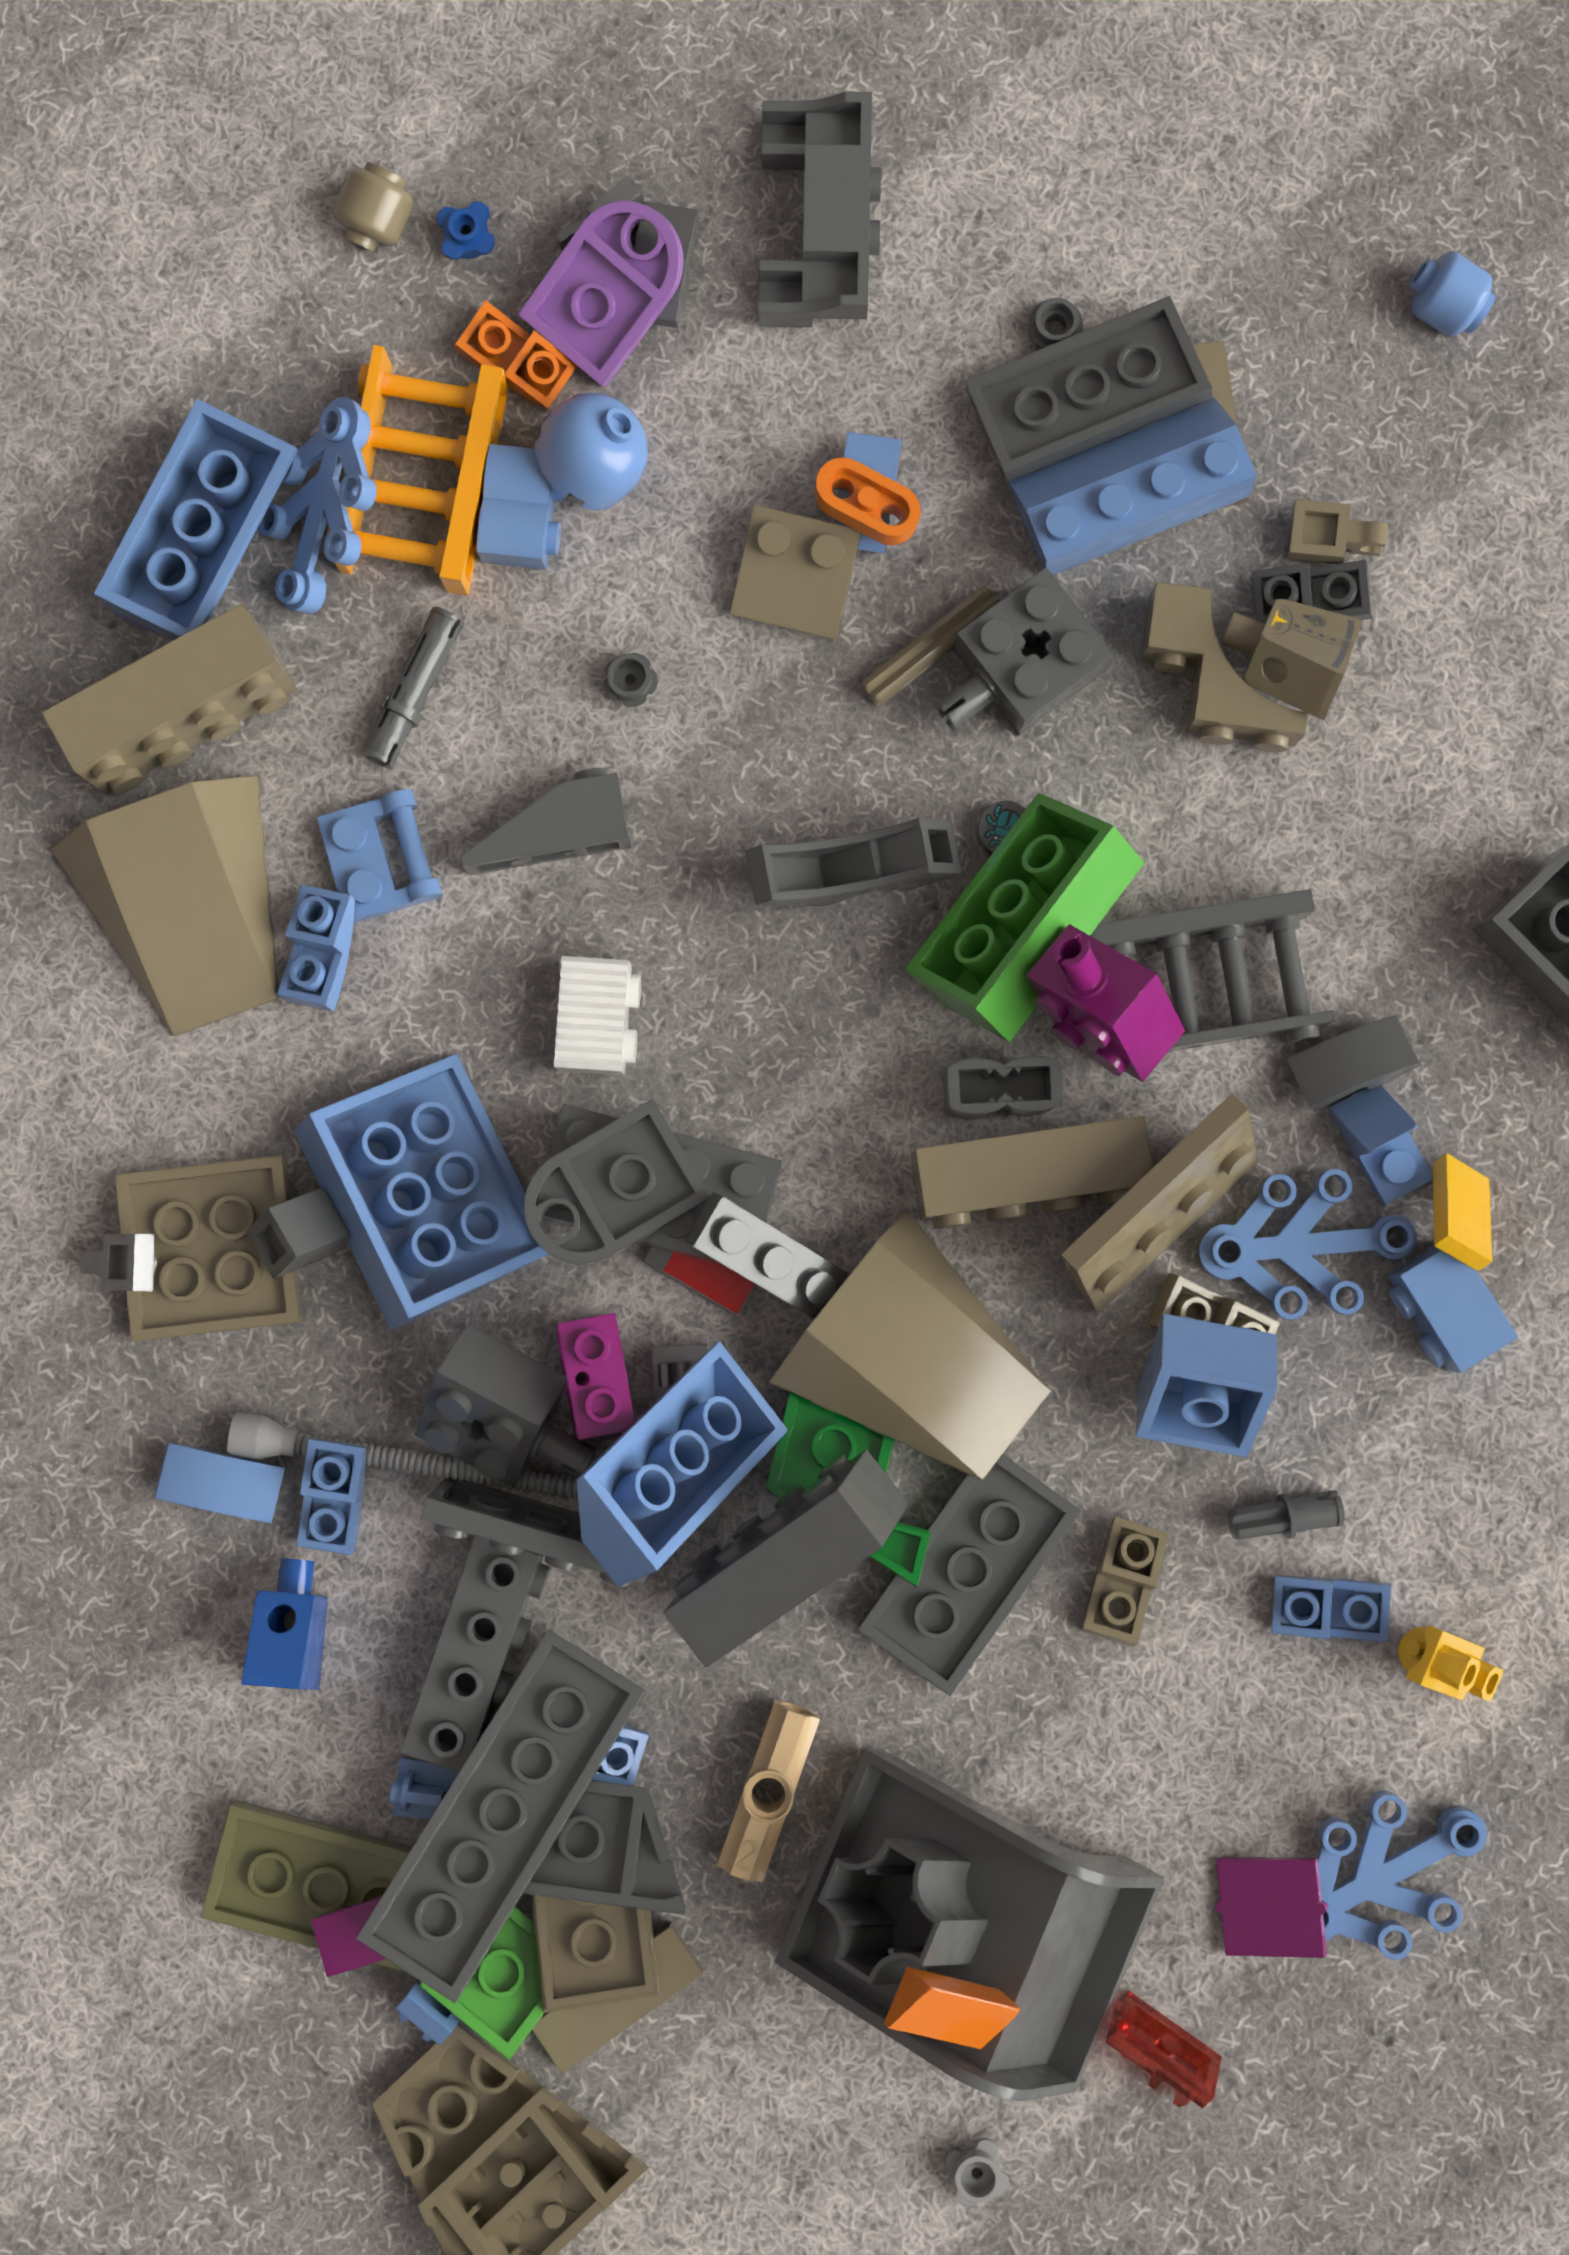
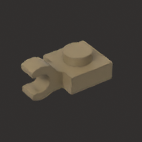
M1295 499L1292 506L1286 559L1341 564L1345 559L1346 549L1355 554L1380 556L1381 547L1386 546L1388 523L1349 520L1351 504Z

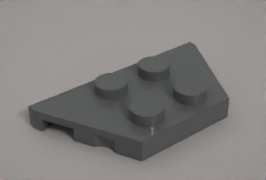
M591 1781L525 1889L524 1894L685 1915L686 1905L649 1789Z

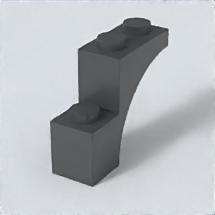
M916 818L890 827L845 837L793 844H761L745 850L749 869V883L753 891L755 906H828L875 890L908 891L962 874L952 820Z

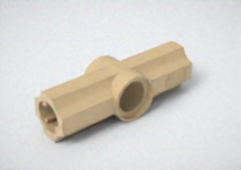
M774 1699L751 1767L745 1776L744 1787L718 1857L717 1867L722 1868L732 1876L748 1882L757 1881L763 1883L786 1815L793 1806L794 1793L821 1719L820 1715L789 1701L785 1702ZM772 1778L782 1784L785 1792L777 1801L771 1803L763 1802L754 1794V1785L761 1779Z

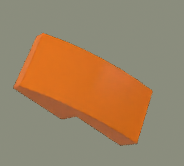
M487 300L484 301L452 348L479 369L481 364L502 367L509 388L546 411L577 368L573 361L535 330L529 334Z

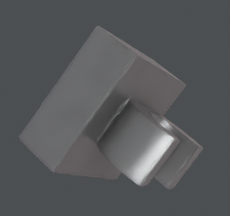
M708 1344L652 1346L654 1402L708 1350Z

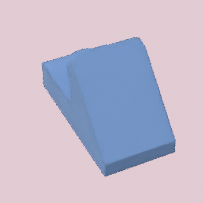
M1382 1086L1372 1090L1366 1087L1327 1108L1381 1206L1387 1205L1433 1180L1430 1169L1409 1133L1418 1126Z

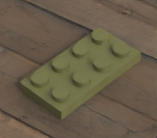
M235 1800L230 1805L200 1918L319 1949L311 1919L384 1894L413 1847ZM388 1959L373 1963L406 1972Z

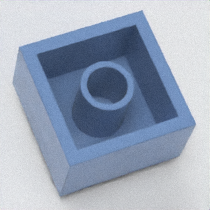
M1163 1314L1138 1384L1136 1437L1248 1457L1277 1390V1334L1196 1320L1190 1317Z

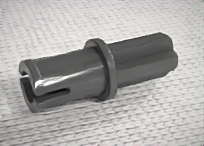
M1329 1490L1328 1492L1301 1497H1289L1283 1493L1278 1495L1277 1502L1234 1508L1228 1512L1229 1530L1233 1539L1236 1540L1283 1533L1287 1539L1295 1538L1297 1532L1343 1526L1345 1520L1342 1499L1338 1496L1337 1490Z

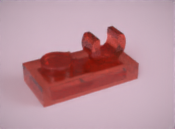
M1127 1990L1114 2006L1105 2043L1151 2075L1149 2087L1153 2090L1159 2087L1162 2082L1174 2088L1176 2091L1173 2104L1177 2107L1185 2106L1191 2100L1203 2109L1215 2097L1222 2056Z

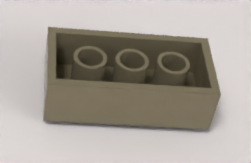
M243 603L43 711L42 714L75 773L106 795L112 791L114 794H123L138 787L144 781L142 775L160 765L163 768H169L184 762L192 755L191 748L210 738L211 741H220L233 735L241 727L239 722L257 712L260 715H266L279 710L289 701L288 695L298 689L268 634Z
M1145 1116L917 1148L911 1154L920 1221L933 1219L934 1229L967 1225L971 1223L970 1213L988 1211L989 1221L1023 1217L1028 1215L1027 1205L1043 1203L1045 1213L1085 1207L1084 1197L1094 1195L1099 1196L1100 1205L1115 1204L1153 1168Z

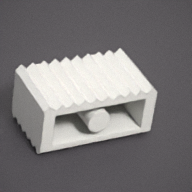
M562 956L554 1068L558 1071L623 1076L625 1075V1063H635L637 1030L628 1029L629 1007L639 1008L641 975L631 974L632 965L629 960Z

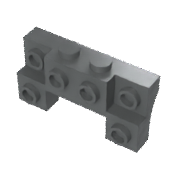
M845 91L822 99L804 101L763 100L762 169L804 170L803 261L759 260L758 326L812 327L813 319L867 320L869 255H879L880 220H870V202H880L881 167H871L872 92Z

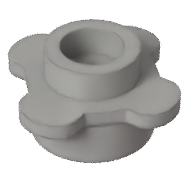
M982 2138L978 2140L976 2146L963 2151L957 2148L951 2149L945 2156V2169L953 2174L956 2184L955 2198L963 2206L985 2203L995 2196L1003 2195L1009 2187L1008 2175L1000 2170L997 2161L999 2154L998 2146L989 2138ZM973 2168H980L982 2174L979 2177H974L971 2174Z

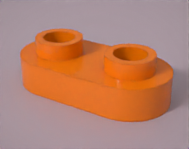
M844 457L826 462L817 474L814 487L815 501L818 507L828 516L884 545L902 544L915 533L920 519L921 508L916 495L910 489L854 459ZM836 488H843L851 496L846 499H840L832 491ZM892 514L898 518L899 523L895 525L886 524L881 516Z

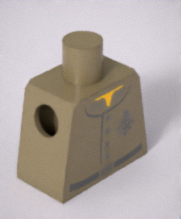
M1277 599L1266 623L1234 612L1222 644L1253 655L1244 677L1248 685L1310 715L1325 720L1346 671L1363 620L1286 599Z

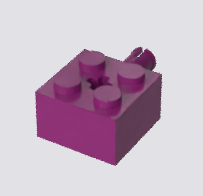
M1071 924L1064 929L1026 975L1038 995L1035 999V1004L1055 1024L1051 1028L1053 1034L1071 1049L1078 1050L1082 1045L1093 1052L1097 1062L1114 1075L1120 1076L1123 1072H1126L1139 1081L1144 1082L1185 1032L1157 973Z

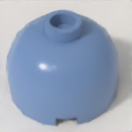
M604 393L576 394L556 406L539 426L541 427V436L535 441V454L542 474L553 489L564 498L571 493L577 499L585 501L580 507L588 510L611 508L633 491L646 469L648 440L643 425L634 412L615 397Z

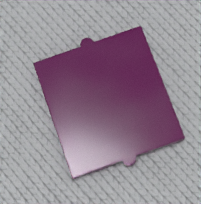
M1219 1857L1216 1859L1220 1900L1216 1903L1215 1908L1222 1914L1225 1956L1325 1958L1327 1956L1323 1914L1328 1910V1904L1322 1901L1318 1858Z

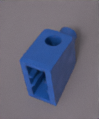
M281 1558L277 1591L258 1590L255 1598L241 1685L320 1690L328 1598L311 1595L315 1561ZM293 1609L296 1614V1620L293 1627L287 1631L284 1619L286 1614Z

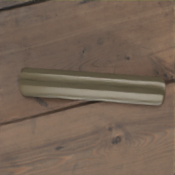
M986 586L977 589L867 676L862 682V689L865 695L876 706H882L953 650L957 633L997 604L999 600L996 595Z

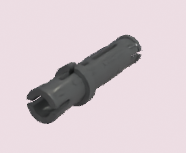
M432 607L425 626L416 640L395 686L388 697H382L378 705L381 712L376 720L377 722L360 751L361 755L367 757L368 760L375 764L392 769L412 727L417 728L423 718L420 711L430 689H432L454 641H456L464 626V622L453 613L440 607Z

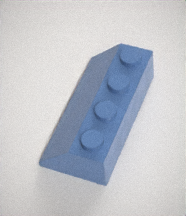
M1212 395L1209 400L1007 483L1041 569L1043 570L1046 567L1052 575H1055L1247 498L1251 495L1257 474L1237 425Z
M196 399L94 595L113 614L162 638L175 640L208 622L296 456L297 448Z
M720 1341L713 1344L576 1479L582 1542L618 1587L657 1571L788 1431Z

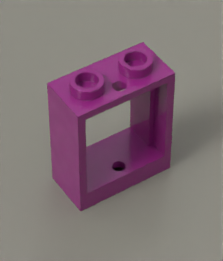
M611 1313L555 1324L563 1375L567 1376L565 1387L574 1435L578 1440L626 1431L635 1422L616 1314ZM579 1372L585 1374V1380L581 1384H577L575 1381V1377Z

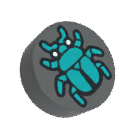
M999 801L987 807L977 825V838L981 847L988 854L992 855L1026 809L1012 801Z

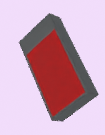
M650 1248L643 1260L644 1263L739 1318L757 1288L756 1284L727 1267L655 1248Z

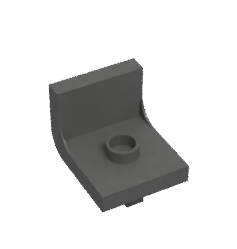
M864 1749L774 1963L944 2073L972 2088L1012 2101H1026L1077 2091L1164 1877L1125 1856L1091 1855L1056 1844L1011 1822L886 1751ZM907 1966L997 1988L1020 2007L1017 2016L982 2049L889 2029L884 2025Z

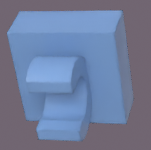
M416 1979L396 2007L400 2011L399 2019L402 2022L409 2019L424 2032L421 2037L426 2042L434 2040L440 2046L452 2033L460 2020L419 1986L421 1981Z

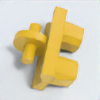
M1429 1624L1427 1627L1412 1628L1405 1633L1399 1643V1661L1403 1668L1408 1671L1407 1679L1463 1700L1465 1694L1469 1692L1490 1701L1503 1674L1502 1669L1481 1660L1485 1648Z

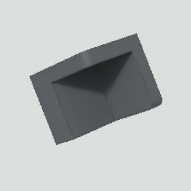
M322 1188L268 1208L246 1231L273 1280L325 1259L350 1236L328 1194Z

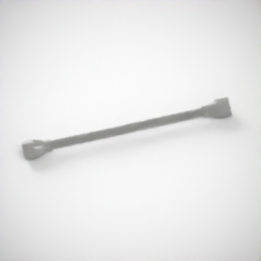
M237 1411L229 1429L227 1451L230 1456L255 1460L278 1455L296 1457V1455H301V1453L303 1456H306L308 1439L312 1435L306 1434L305 1436L304 1433H301V1430L287 1428L265 1415ZM314 1435V1436L312 1437V1438H318V1439H324V1440L333 1441V1438H332V1437H328L327 1439H326L325 1436H321V1437L319 1438L318 1435ZM335 1438L334 1441L340 1442V1439ZM343 1439L341 1440V1442L347 1443V1440ZM348 1441V1444H354V1441ZM361 1442L354 1444L367 1446V1466L373 1464L374 1467H379L380 1465L383 1469L387 1466L389 1470H392L394 1467L396 1471L400 1469L403 1472L408 1470L409 1473L416 1471V1474H421L422 1472L423 1475L430 1473V1476L437 1474L439 1478L444 1475L446 1479L451 1476L452 1480H456L458 1477L459 1481H463L465 1478L466 1482L472 1480L473 1483L478 1481L480 1484H485L486 1482L487 1485H492L493 1483L496 1487L501 1484L502 1488L507 1486V1484L500 1480L485 1477L477 1468L462 1460L460 1461L457 1457L453 1460L451 1456L446 1459L445 1455H441L439 1458L438 1454H434L432 1457L431 1453L426 1455L424 1452H419L418 1454L417 1451H412L411 1453L410 1450L403 1451L401 1448L396 1450L395 1447L389 1449L388 1446L384 1448L381 1445L375 1447L374 1444L368 1446V1443L361 1445ZM526 1469L515 1486L516 1490L522 1488L523 1491L528 1489L530 1492L536 1490L537 1493L543 1491L546 1495L550 1492L552 1496L557 1493L559 1497H562L563 1494L565 1498H569L570 1495L572 1499L578 1497L577 1478L573 1479V1476L566 1478L564 1474L559 1477L558 1473L552 1476L551 1472H547L545 1475L544 1471L538 1473L537 1470L531 1472L530 1469ZM722 1502L696 1530L717 1533Z

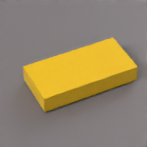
M1446 1153L1433 1163L1434 1246L1470 1268L1480 1271L1492 1262L1489 1178Z

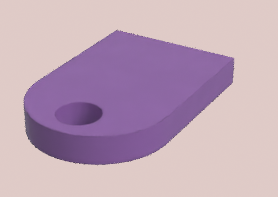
M616 201L601 206L592 212L581 224L518 315L599 385L606 387L666 307L680 284L684 259L682 245L677 232L660 212L644 204L633 201ZM650 221L658 233L657 244L651 252L641 255L632 247L631 232L639 222Z

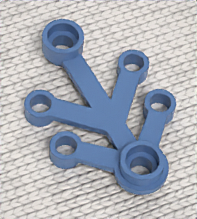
M346 397L336 398L323 411L319 420V431L298 449L281 483L293 487L300 485L305 479L307 470L322 459L318 474L281 506L270 503L257 528L263 536L283 540L291 532L292 526L307 514L293 568L281 572L276 581L275 592L279 601L287 609L309 615L316 613L321 608L326 596V582L322 574L314 571L327 522L330 532L324 542L326 558L331 562L351 566L360 556L361 540L353 531L346 507L366 511L371 508L376 499V484L368 476L361 449L367 443L370 435V418L356 401ZM343 466L346 476L342 479L341 484H339L338 479Z
M1331 1169L1319 1174L1315 1180L1314 1191L1276 1236L1254 1238L1275 1208L1290 1205L1296 1197L1294 1181L1286 1175L1275 1174L1268 1176L1262 1181L1259 1187V1195L1234 1225H1217L1203 1235L1198 1247V1256L1202 1267L1211 1276L1223 1280L1240 1277L1269 1301L1272 1311L1282 1319L1293 1320L1300 1318L1308 1307L1307 1296L1303 1290L1296 1286H1283L1256 1260L1279 1259L1322 1294L1333 1312L1350 1315L1356 1313L1363 1305L1364 1294L1362 1289L1354 1282L1341 1281L1314 1259L1312 1255L1372 1250L1378 1257L1383 1259H1401L1412 1252L1416 1245L1417 1235L1413 1224L1400 1215L1382 1216L1376 1219L1370 1228L1309 1233L1333 1203L1342 1202L1351 1194L1352 1181L1349 1175L1342 1170ZM1329 1176H1335L1341 1181L1342 1190L1336 1197L1328 1195L1325 1191L1324 1183ZM1273 1181H1280L1286 1187L1287 1193L1281 1202L1274 1201L1269 1195V1186ZM1393 1226L1399 1228L1403 1233V1242L1397 1248L1390 1246L1386 1240V1233ZM1224 1241L1232 1242L1237 1249L1236 1258L1229 1263L1224 1262L1218 1254L1219 1246ZM1342 1287L1350 1289L1354 1296L1352 1304L1345 1309L1340 1307L1336 1301V1294ZM1286 1292L1293 1293L1298 1299L1296 1310L1289 1314L1284 1312L1280 1306V1299Z
M1382 1790L1373 1794L1368 1802L1370 1820L1353 1878L1334 1888L1341 1857L1350 1854L1357 1843L1354 1829L1345 1820L1332 1817L1321 1824L1318 1831L1321 1845L1317 1858L1322 1901L1328 1904V1910L1324 1913L1323 1917L1326 1942L1336 1934L1374 1945L1385 1957L1399 1960L1406 1957L1412 1948V1937L1400 1922L1388 1919L1377 1923L1349 1913L1347 1910L1367 1900L1425 1918L1440 1932L1454 1931L1459 1927L1463 1915L1460 1905L1451 1896L1442 1892L1429 1895L1397 1885V1883L1452 1853L1462 1857L1478 1853L1486 1842L1487 1829L1483 1820L1472 1810L1463 1806L1450 1807L1438 1818L1436 1833L1384 1860L1392 1831L1404 1823L1407 1809L1404 1802L1396 1794ZM1388 1800L1394 1801L1396 1805L1394 1815L1389 1819H1381L1378 1814L1380 1805ZM1463 1825H1471L1473 1828L1472 1838L1466 1843L1457 1842V1830ZM1335 1828H1344L1346 1831L1345 1841L1339 1846L1330 1845L1328 1841L1330 1832ZM1443 1903L1450 1904V1916L1446 1920L1436 1921L1434 1919L1436 1907ZM1391 1931H1399L1401 1933L1399 1945L1394 1948H1386L1384 1946L1385 1936Z

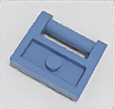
M411 789L394 791L380 799L317 817L337 890L340 893L350 894L355 898L353 924L436 900L443 896L439 880L431 876L413 810L417 808V804ZM392 817L411 882L407 887L398 890L378 825L379 820Z

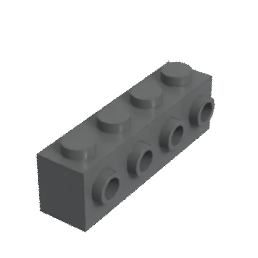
M478 1536L474 1537L400 1753L458 1773L488 1727L486 1724L492 1706L500 1707L508 1695L514 1677L513 1674L505 1672L511 1651L521 1653L532 1624V1620L523 1617L529 1598L532 1596L540 1599L551 1566L542 1564L544 1555L524 1549L523 1553L519 1555L503 1553L489 1546V1539Z

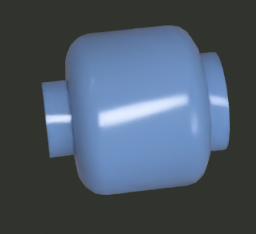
M1450 251L1442 255L1437 261L1427 258L1417 269L1409 284V288L1415 291L1411 310L1418 319L1444 336L1453 337L1463 331L1468 334L1472 333L1487 316L1495 301L1496 296L1491 292L1492 277L1486 270L1456 251Z

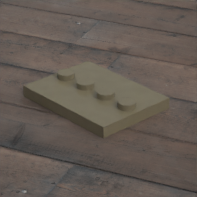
M1233 1094L1229 1095L1061 1254L1081 1297L1097 1314L1258 1163L1249 1109Z

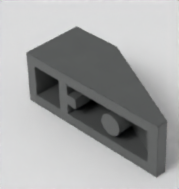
M591 768L576 772L574 780L561 782L463 853L461 859L464 869L471 876L632 848L622 787L618 774H607L605 768Z

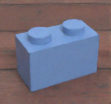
M1435 1246L1387 1275L1394 1289L1389 1291L1391 1301L1406 1320L1413 1317L1424 1337L1419 1339L1420 1347L1436 1368L1443 1365L1446 1371L1462 1373L1519 1338L1478 1271Z

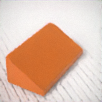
M907 1966L884 2025L889 2029L982 2049L1017 2016L1020 2007L997 1988Z

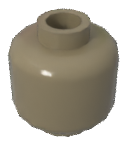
M366 162L364 169L353 168L349 170L333 208L335 219L347 228L344 239L373 253L378 243L385 246L398 244L414 203L412 196L405 190L407 181L371 162Z

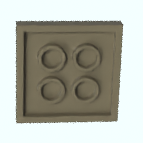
M280 1155L115 1175L120 1233L155 1234L154 1251L157 1256V1268L153 1276V1291H126L131 1342L303 1322L298 1270L273 1280L246 1232L268 1208L291 1200L286 1156Z

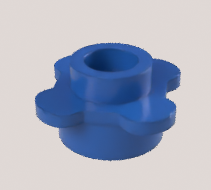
M475 201L467 208L456 210L447 206L438 212L437 223L443 229L445 238L441 248L447 258L451 260H458L460 258L471 259L479 255H487L493 250L495 239L489 233L487 226L490 211L484 203ZM469 227L471 231L469 234L464 235L461 233V229Z

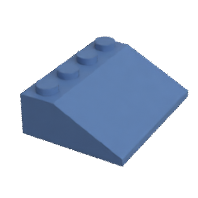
M457 1054L309 1113L293 1131L320 1187L328 1194L350 1233L346 1241L390 1331L439 1310L549 1255L535 1241L528 1229L524 1213L526 1193Z

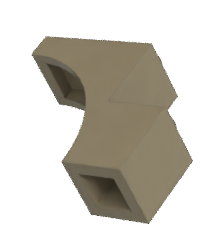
M1156 582L1148 600L1140 661L1154 662V669L1166 673H1183L1187 667L1194 668L1186 732L1199 733L1200 741L1215 745L1233 743V738L1255 741L1254 748L1265 752H1285L1288 750V746L1295 747L1306 735L1308 713L1281 706L1265 698L1244 682L1226 659L1215 634L1211 611L1212 589Z

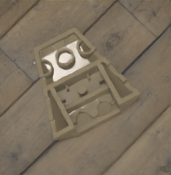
M258 775L195 781L87 819L51 849L173 1036L184 1034L279 999L277 995L278 980L273 926H271L268 900L270 899V892L265 867L264 826L261 821L259 801L261 793Z
M908 1210L877 1240L808 1326L769 1381V1384L786 1392L790 1391L813 1402L812 1404L860 1423L871 1431L895 1439L912 1447L917 1452L981 1481L1051 1391Z
M461 2023L456 2025L452 2033L440 2046L437 2043L434 2044L372 2103L404 2178L409 2176L418 2196L420 2204L417 2207L426 2227L431 2226L444 2255H557L649 2168Z

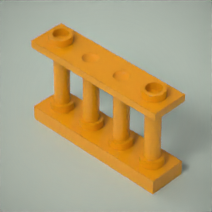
M373 345L370 364H362L358 378V394L360 397H363L361 409L367 412L371 423L368 441L361 449L369 478L372 475L377 448L455 462V467L460 469L457 488L450 487L448 492L372 479L377 489L374 502L444 514L445 520L450 521L446 541L439 540L437 545L361 532L364 511L346 507L353 531L361 540L360 554L434 567V572L440 574L439 577L447 592L468 596L477 555L478 525L483 500L488 449L490 444L499 443L509 392V385L502 367L481 364L478 383L470 382L468 387L392 374L393 366L385 348ZM387 396L464 409L466 415L471 416L468 434L460 435L457 440L381 426ZM335 563L340 573L352 575L353 565L345 566Z

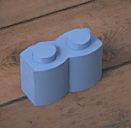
M498 444L489 445L477 535V554L482 563L547 570L549 555L557 556L559 553L561 523L553 521L555 501L564 502L565 498L553 489L542 474L535 449Z

